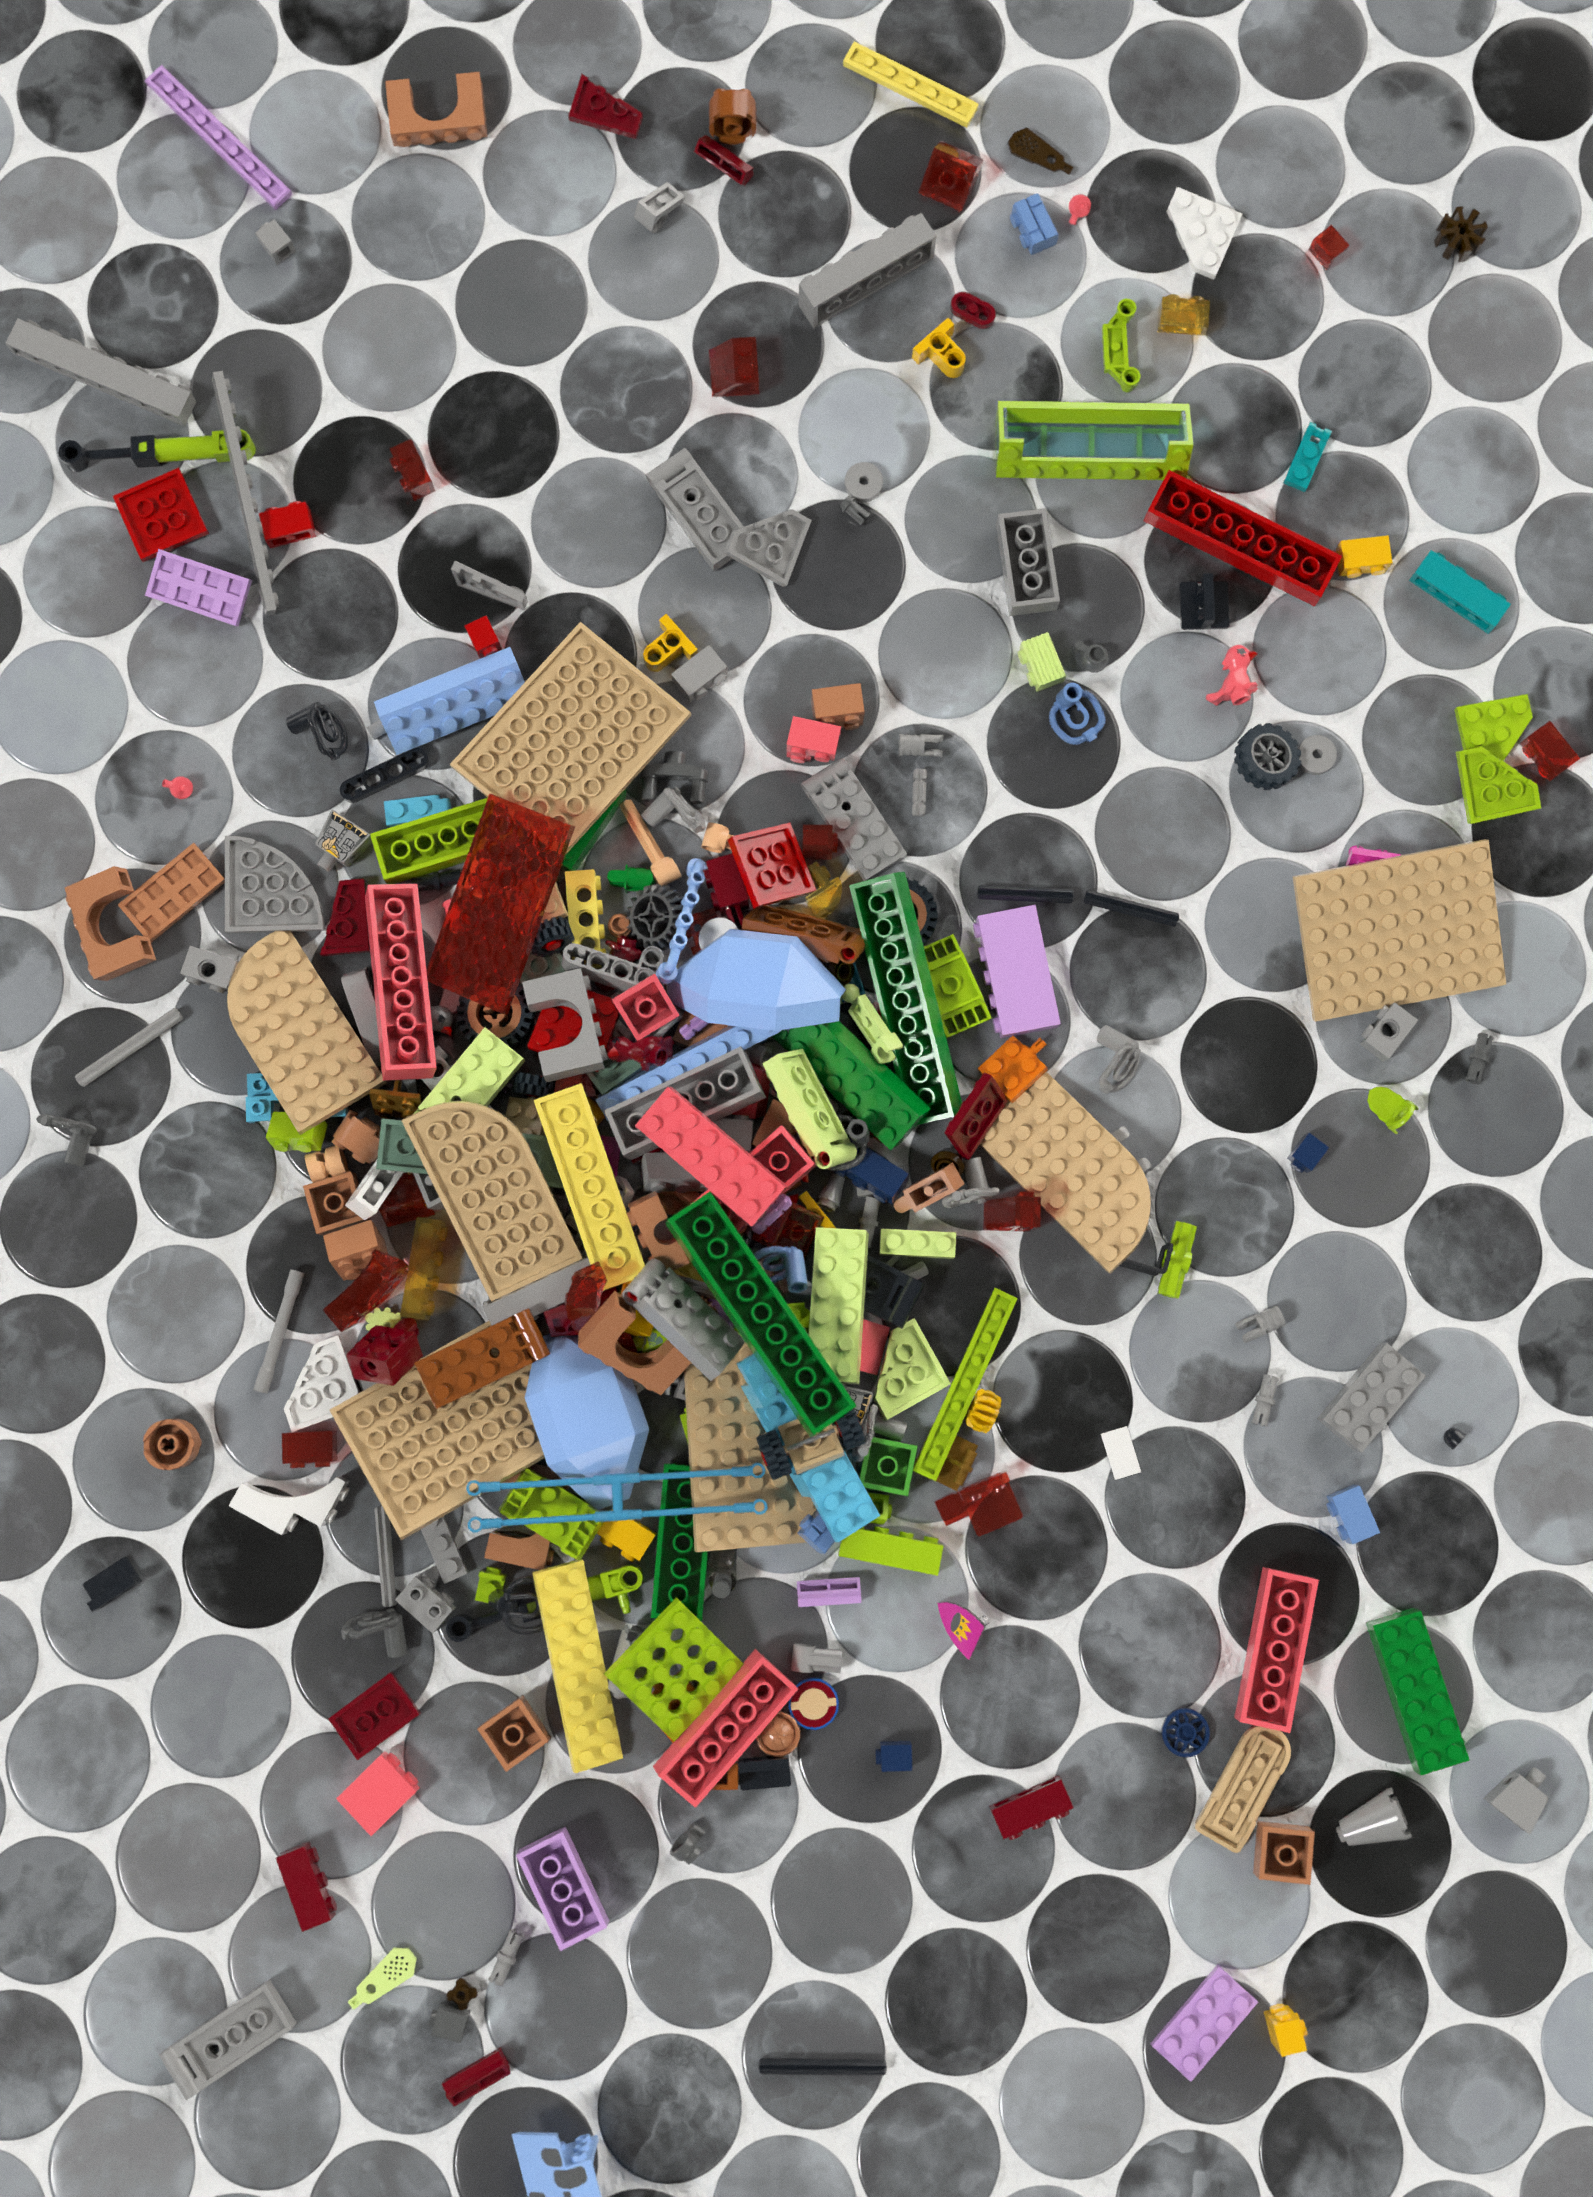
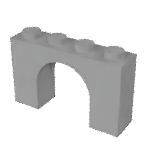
M579 968L522 982L530 1012L556 1006H565L575 1010L582 1018L581 1032L572 1043L538 1052L545 1081L550 1082L605 1069L603 1061L608 1060L605 1046H599L598 1037H601L602 1033L599 1022L594 1023L592 1016L597 1011L594 999L588 998L587 990H591L588 975L583 976L582 970Z

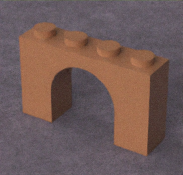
M480 72L456 74L457 106L450 116L438 121L426 120L414 111L413 91L409 79L385 81L390 135L394 146L431 145L435 142L444 141L453 143L458 140H479L487 137Z
M113 866L64 888L67 895L66 902L72 910L73 923L81 939V948L87 957L88 971L94 980L108 981L156 960L149 937L135 935L110 945L103 939L100 933L99 919L103 909L110 902L134 892L127 869Z
M615 1291L579 1331L578 1347L584 1353L591 1354L600 1359L605 1365L622 1372L627 1378L639 1382L647 1390L662 1395L691 1362L668 1340L658 1349L648 1353H634L622 1347L617 1339L635 1320L636 1309L626 1303L622 1295Z
M535 1463L529 1467L550 1480L561 1479L548 1465ZM521 1472L502 1483L515 1482ZM569 1485L561 1486L568 1491ZM492 1531L489 1535L484 1558L543 1570L546 1569L547 1565H552L554 1551L550 1550L552 1542L537 1533L528 1537H517Z

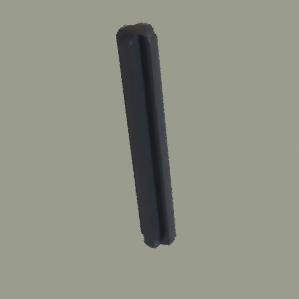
M980 885L977 888V898L983 900L1072 903L1074 891L1072 889Z
M1087 890L1084 896V903L1173 927L1179 921L1178 913L1091 890Z

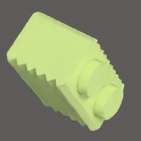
M1048 632L1021 642L1018 657L1021 664H1026L1029 672L1026 675L1031 687L1035 686L1038 692L1065 681L1066 674Z

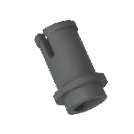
M847 496L840 505L842 513L846 512L862 526L865 523L862 517L868 520L871 514L855 501V497Z

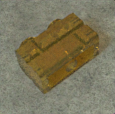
M1176 294L1162 297L1159 305L1157 331L1205 336L1209 324L1210 300H1204L1200 296H1193L1190 299L1180 298Z

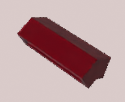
M705 135L699 138L694 150L696 154L740 185L745 186L753 177L752 166L709 136ZM708 148L713 153L718 155L721 158V160L719 161L711 154L706 152L704 149ZM729 163L743 173L742 176L726 166V164Z
M501 2047L444 2079L441 2085L445 2090L446 2098L455 2107L510 2075L511 2072L508 2061Z

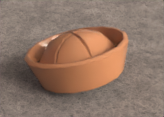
M778 1712L757 1736L756 1741L764 1753L773 1757H783L790 1754L797 1747L800 1739V1729L797 1722L790 1715Z

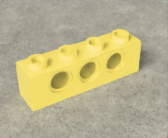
M594 869L565 871L568 921L575 939L572 943L582 945L585 939H592L595 941L593 949L606 953V948L601 949V939H605L604 924H599V915H603L602 900L597 898V890H601V877L596 876ZM583 890L591 893V898L587 902L578 900V894ZM586 914L593 917V923L588 927L580 924V918ZM599 964L591 965L595 969L602 968Z

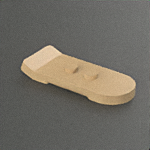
M1255 1725L1244 1732L1203 1810L1195 1821V1829L1199 1833L1234 1853L1241 1851L1254 1830L1256 1821L1278 1779L1284 1773L1290 1761V1744L1287 1737L1281 1731Z

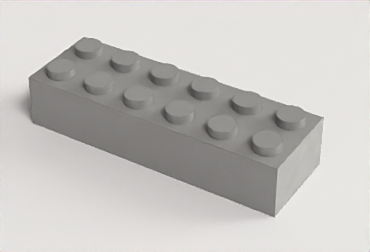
M920 213L915 217L913 215L909 216L898 227L887 229L879 238L866 241L855 252H847L841 260L834 264L829 263L819 273L813 276L808 275L802 279L799 284V307L813 329L934 258L937 236L923 214Z
M739 1047L604 1110L622 1155L631 1161L659 1147L635 1125L667 1087H673L712 1122L762 1100L766 1096L747 1053L742 1047Z

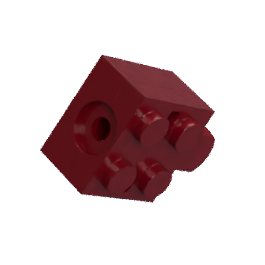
M733 854L706 861L707 869H704L703 873L707 888H713V892L710 895L715 912L720 911L721 917L727 916L728 920L734 924L735 921L732 914L736 913L742 930L744 918L742 911L750 909L749 898Z
M404 1318L393 1328L375 1325L346 1354L354 1379L394 1386L415 1365L414 1363L423 1357L417 1339L420 1331L417 1328L416 1320Z

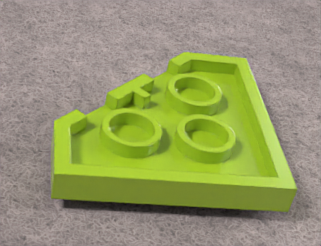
M1528 694L1459 706L1454 709L1463 750L1484 747L1492 755L1503 761L1533 718Z
M1475 747L1456 752L1467 824L1541 809L1538 785L1518 773L1516 769L1503 760L1492 755L1490 751L1484 747Z

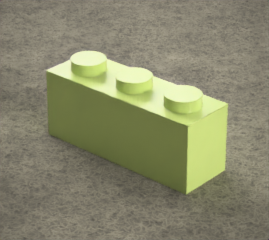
M880 1230L879 1255L955 1258L956 1232Z

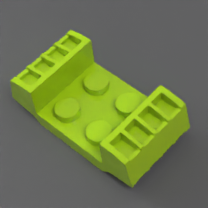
M954 934L924 946L946 1038L992 1019L983 995Z
M528 1467L520 1473L515 1482L550 1479ZM561 1486L511 1489L498 1509L499 1513L509 1519L583 1515L600 1512ZM591 1520L528 1524L524 1526L561 1548L560 1551L575 1560H581L603 1522Z

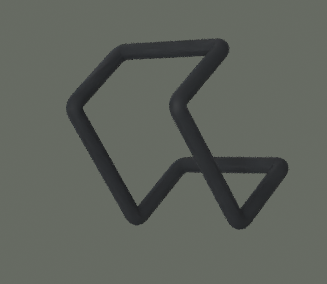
M1169 1243L1161 1247L1156 1267L1128 1259L1119 1266L1153 1276L1165 1274L1169 1266L1173 1244ZM1165 1250H1167L1166 1257H1165V1261H1164V1265H1163V1269H1161L1162 1261H1163L1164 1254H1165Z

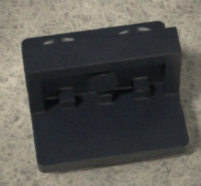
M1203 573L1200 581L1180 583V619L1182 630L1229 628L1227 581H1213V573Z

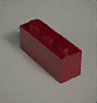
M1059 1775L989 1806L1003 1839L1009 1838V1840L1022 1836V1831L1032 1827L1035 1830L1047 1824L1046 1820L1053 1817L1056 1819L1066 1817L1070 1814L1069 1810L1074 1808Z
M309 1841L280 1853L276 1857V1861L301 1931L304 1932L331 1921L336 1915L337 1905L333 1896L328 1894L326 1888L328 1880L324 1871L320 1872L317 1864L319 1862V1855L316 1848L311 1847Z

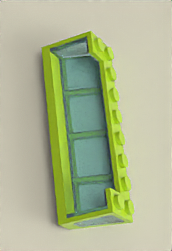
M998 401L996 414V478L1164 480L1169 470L1187 478L1193 450L1189 404Z

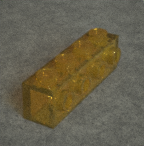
M421 1217L416 1219L400 1312L402 1317L429 1321L430 1316L434 1314L435 1301L432 1300L434 1291H437L439 1286L437 1271L438 1266H441L443 1262L442 1241H446L448 1227H445L446 1222Z

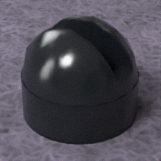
M1450 1428L1444 1433V1441L1453 1450L1466 1434L1457 1428Z

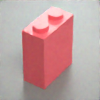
M386 1751L336 1798L370 1836L420 1788L417 1785V1778L411 1772H405L399 1766L401 1764L399 1759L393 1753L388 1754Z

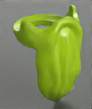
M1374 1087L1369 1090L1367 1099L1369 1108L1395 1134H1398L1396 1129L1400 1128L1410 1119L1414 1110L1419 1109L1412 1101L1403 1099L1401 1095L1396 1094L1389 1088Z

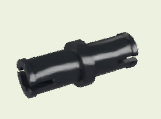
M460 869L442 873L434 871L431 875L411 878L412 884L418 885V892L431 889L439 891L442 890V887L462 885L463 883Z

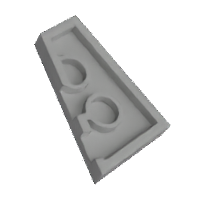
M454 561L451 570L458 586L525 610L528 600L523 590L515 586H507L494 578Z

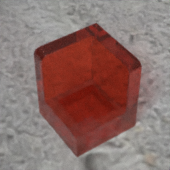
M1331 224L1313 239L1308 250L1327 270L1331 267L1334 259L1348 249L1349 244Z
M957 1491L934 1501L945 1526L969 1516Z

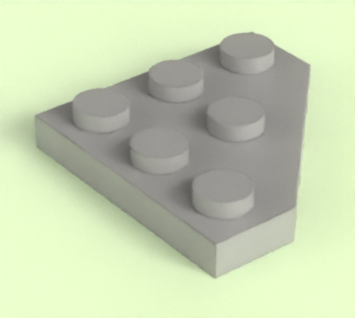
M791 509L731 532L724 554L782 587L787 586L811 520Z

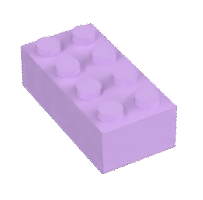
M566 1826L519 1849L516 1857L560 1951L607 1928L609 1923L608 1916Z

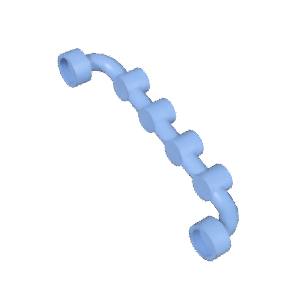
M699 858L691 859L685 869L689 877L687 880L689 887L681 901V905H683L682 912L675 922L677 930L669 943L671 951L667 962L660 964L656 971L657 978L663 984H670L676 978L678 973L676 965L680 952L688 941L685 934L693 923L691 913L699 901L697 892L705 880L703 870L707 869L705 862Z

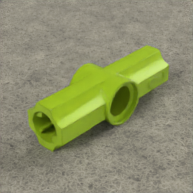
M1175 1221L1170 1243L1173 1244V1251L1167 1272L1162 1274L1157 1294L1179 1299L1184 1276L1188 1273L1192 1260L1191 1248L1197 1226ZM1165 1250L1164 1258L1162 1261V1268L1164 1265L1167 1250Z

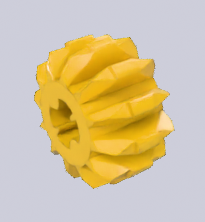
M978 1390L968 1408L965 1419L966 1425L977 1432H989L999 1414L1002 1402L1001 1397L989 1390Z

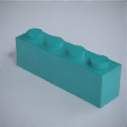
M1430 550L1409 579L1410 582L1487 634L1496 627L1511 605L1502 594L1494 593L1487 588L1483 581L1472 578L1462 567L1454 566L1447 561L1443 554Z

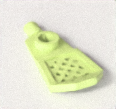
M393 1948L356 1987L357 1994L348 2001L353 2010L363 2002L367 2004L372 2003L414 1976L417 1958L409 1948ZM373 1984L376 1987V1991L369 1992L367 1985Z

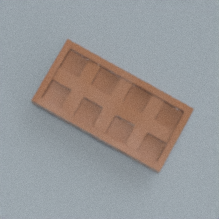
M192 843L120 902L118 906L141 934L149 937L152 943L224 884L225 878L199 847Z

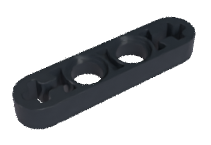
M421 748L410 749L345 780L340 786V794L349 803L359 802L425 770L429 765L428 755ZM418 754L419 757H423L420 765L413 762V756ZM405 759H406L407 763L413 762V763L409 764V767H410L411 769L408 770V771H407V767H406L405 764L403 763V760H405ZM394 764L402 766V772L398 776L389 774V769ZM371 775H378L380 777V783L375 787L367 784V779ZM361 780H362L363 785H364L365 788L367 789V790L364 791V792H363V789L360 787L361 785L359 784V781H361ZM349 786H352L354 789L358 788L355 790L356 795L346 794L349 791Z

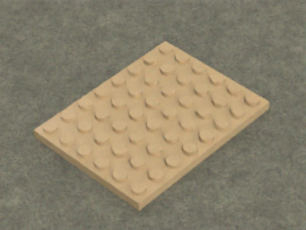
M580 622L450 765L562 860L690 718L691 712Z
M1484 839L1293 876L1313 1021H1322L1382 1009L1384 1005L1389 1007L1394 1002L1398 1005H1404L1506 985L1489 840Z
M487 1321L427 1356L490 1327V1322ZM492 1348V1355L498 1357L499 1350ZM532 1363L438 1409L435 1408L414 1365L394 1386L376 1383L330 1409L334 1420L401 1540L483 1494L469 1495L466 1486L470 1481H500L502 1483L545 1458L525 1400ZM472 1483L469 1489L472 1493H476L479 1490V1486L476 1483Z
M746 1343L740 1348L723 1372L712 1381L692 1363L684 1370L690 1471L732 1469V1467L751 1466L754 1463H761L765 1467V1474L761 1478H754L753 1476L732 1477V1475L690 1478L692 1508L734 1505V1503L753 1502L756 1499H762L767 1503V1510L761 1515L754 1512L693 1514L695 1552L807 1543L797 1533L801 1529L799 1524L808 1514L812 1516L817 1510L810 1497L801 1496L789 1474L772 1480L765 1466L756 1437L765 1434L766 1431L741 1388L747 1382L736 1364L753 1353ZM757 1465L753 1468L754 1475L762 1473L761 1466ZM762 1502L755 1504L756 1511L760 1512L764 1509Z

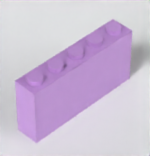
M1036 905L977 916L976 923L973 924L975 938H980L981 947H978L980 962H985L986 971H983V979L985 985L990 986L991 994L988 995V1003L990 1009L995 1010L996 1018L993 1019L995 1033H999L1001 1039L1058 1028L1061 1023Z

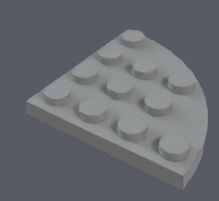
M225 836V932L227 934L274 931H325L324 916L318 895L308 877L294 861L276 848L254 839L240 836Z

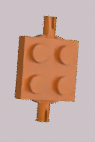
M1011 1036L977 1069L982 1075L984 1072L992 1075L1006 1098L1011 1103H1014L1048 1071L1047 1066L1036 1055L1047 1044L1039 1037L1034 1044L1028 1047L1023 1045L1014 1036Z

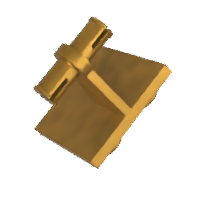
M395 1080L393 1091L370 1089L369 1091L375 1115L385 1119L392 1117L404 1119L413 1115L422 1103L420 1094L401 1092L402 1080Z
M956 1435L936 1482L955 1491L958 1490L960 1485L963 1486L968 1473L973 1471L971 1467L978 1454L976 1453L978 1445Z

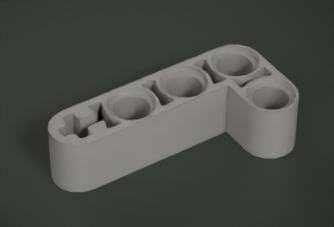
M573 943L565 947L561 964L565 971L581 968L583 976L588 975L589 980L625 992L638 984L639 980H645L651 975L656 974L658 967L663 963L664 954L658 947H647L642 952L639 963L636 964ZM646 959H654L657 963L650 964L646 961ZM593 964H599V965H601L603 968H602V969H595V968H593L591 965H593ZM623 972L626 976L618 977L615 973Z
M365 967L343 974L341 982L365 1049L375 1065L379 1067L381 1066L374 986L369 969Z

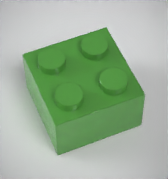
M873 1437L869 1452L862 1460L859 1478L864 1487L908 1496L917 1446Z

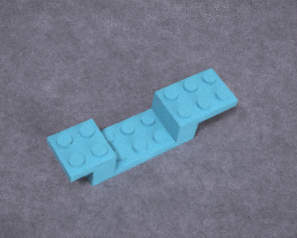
M752 1353L736 1363L747 1382L741 1388L766 1433L776 1430L782 1446H784L778 1426L794 1421L797 1417ZM845 1451V1456L798 1475L788 1455L787 1458L792 1473L789 1475L801 1496L812 1499L835 1542H840L880 1516Z

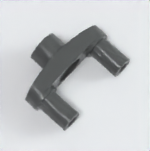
M679 751L665 752L664 763L647 765L640 772V779L643 780L642 801H655L657 781L660 779L691 782L690 803L704 804L705 786L708 782L709 772L700 767L687 765L686 753Z

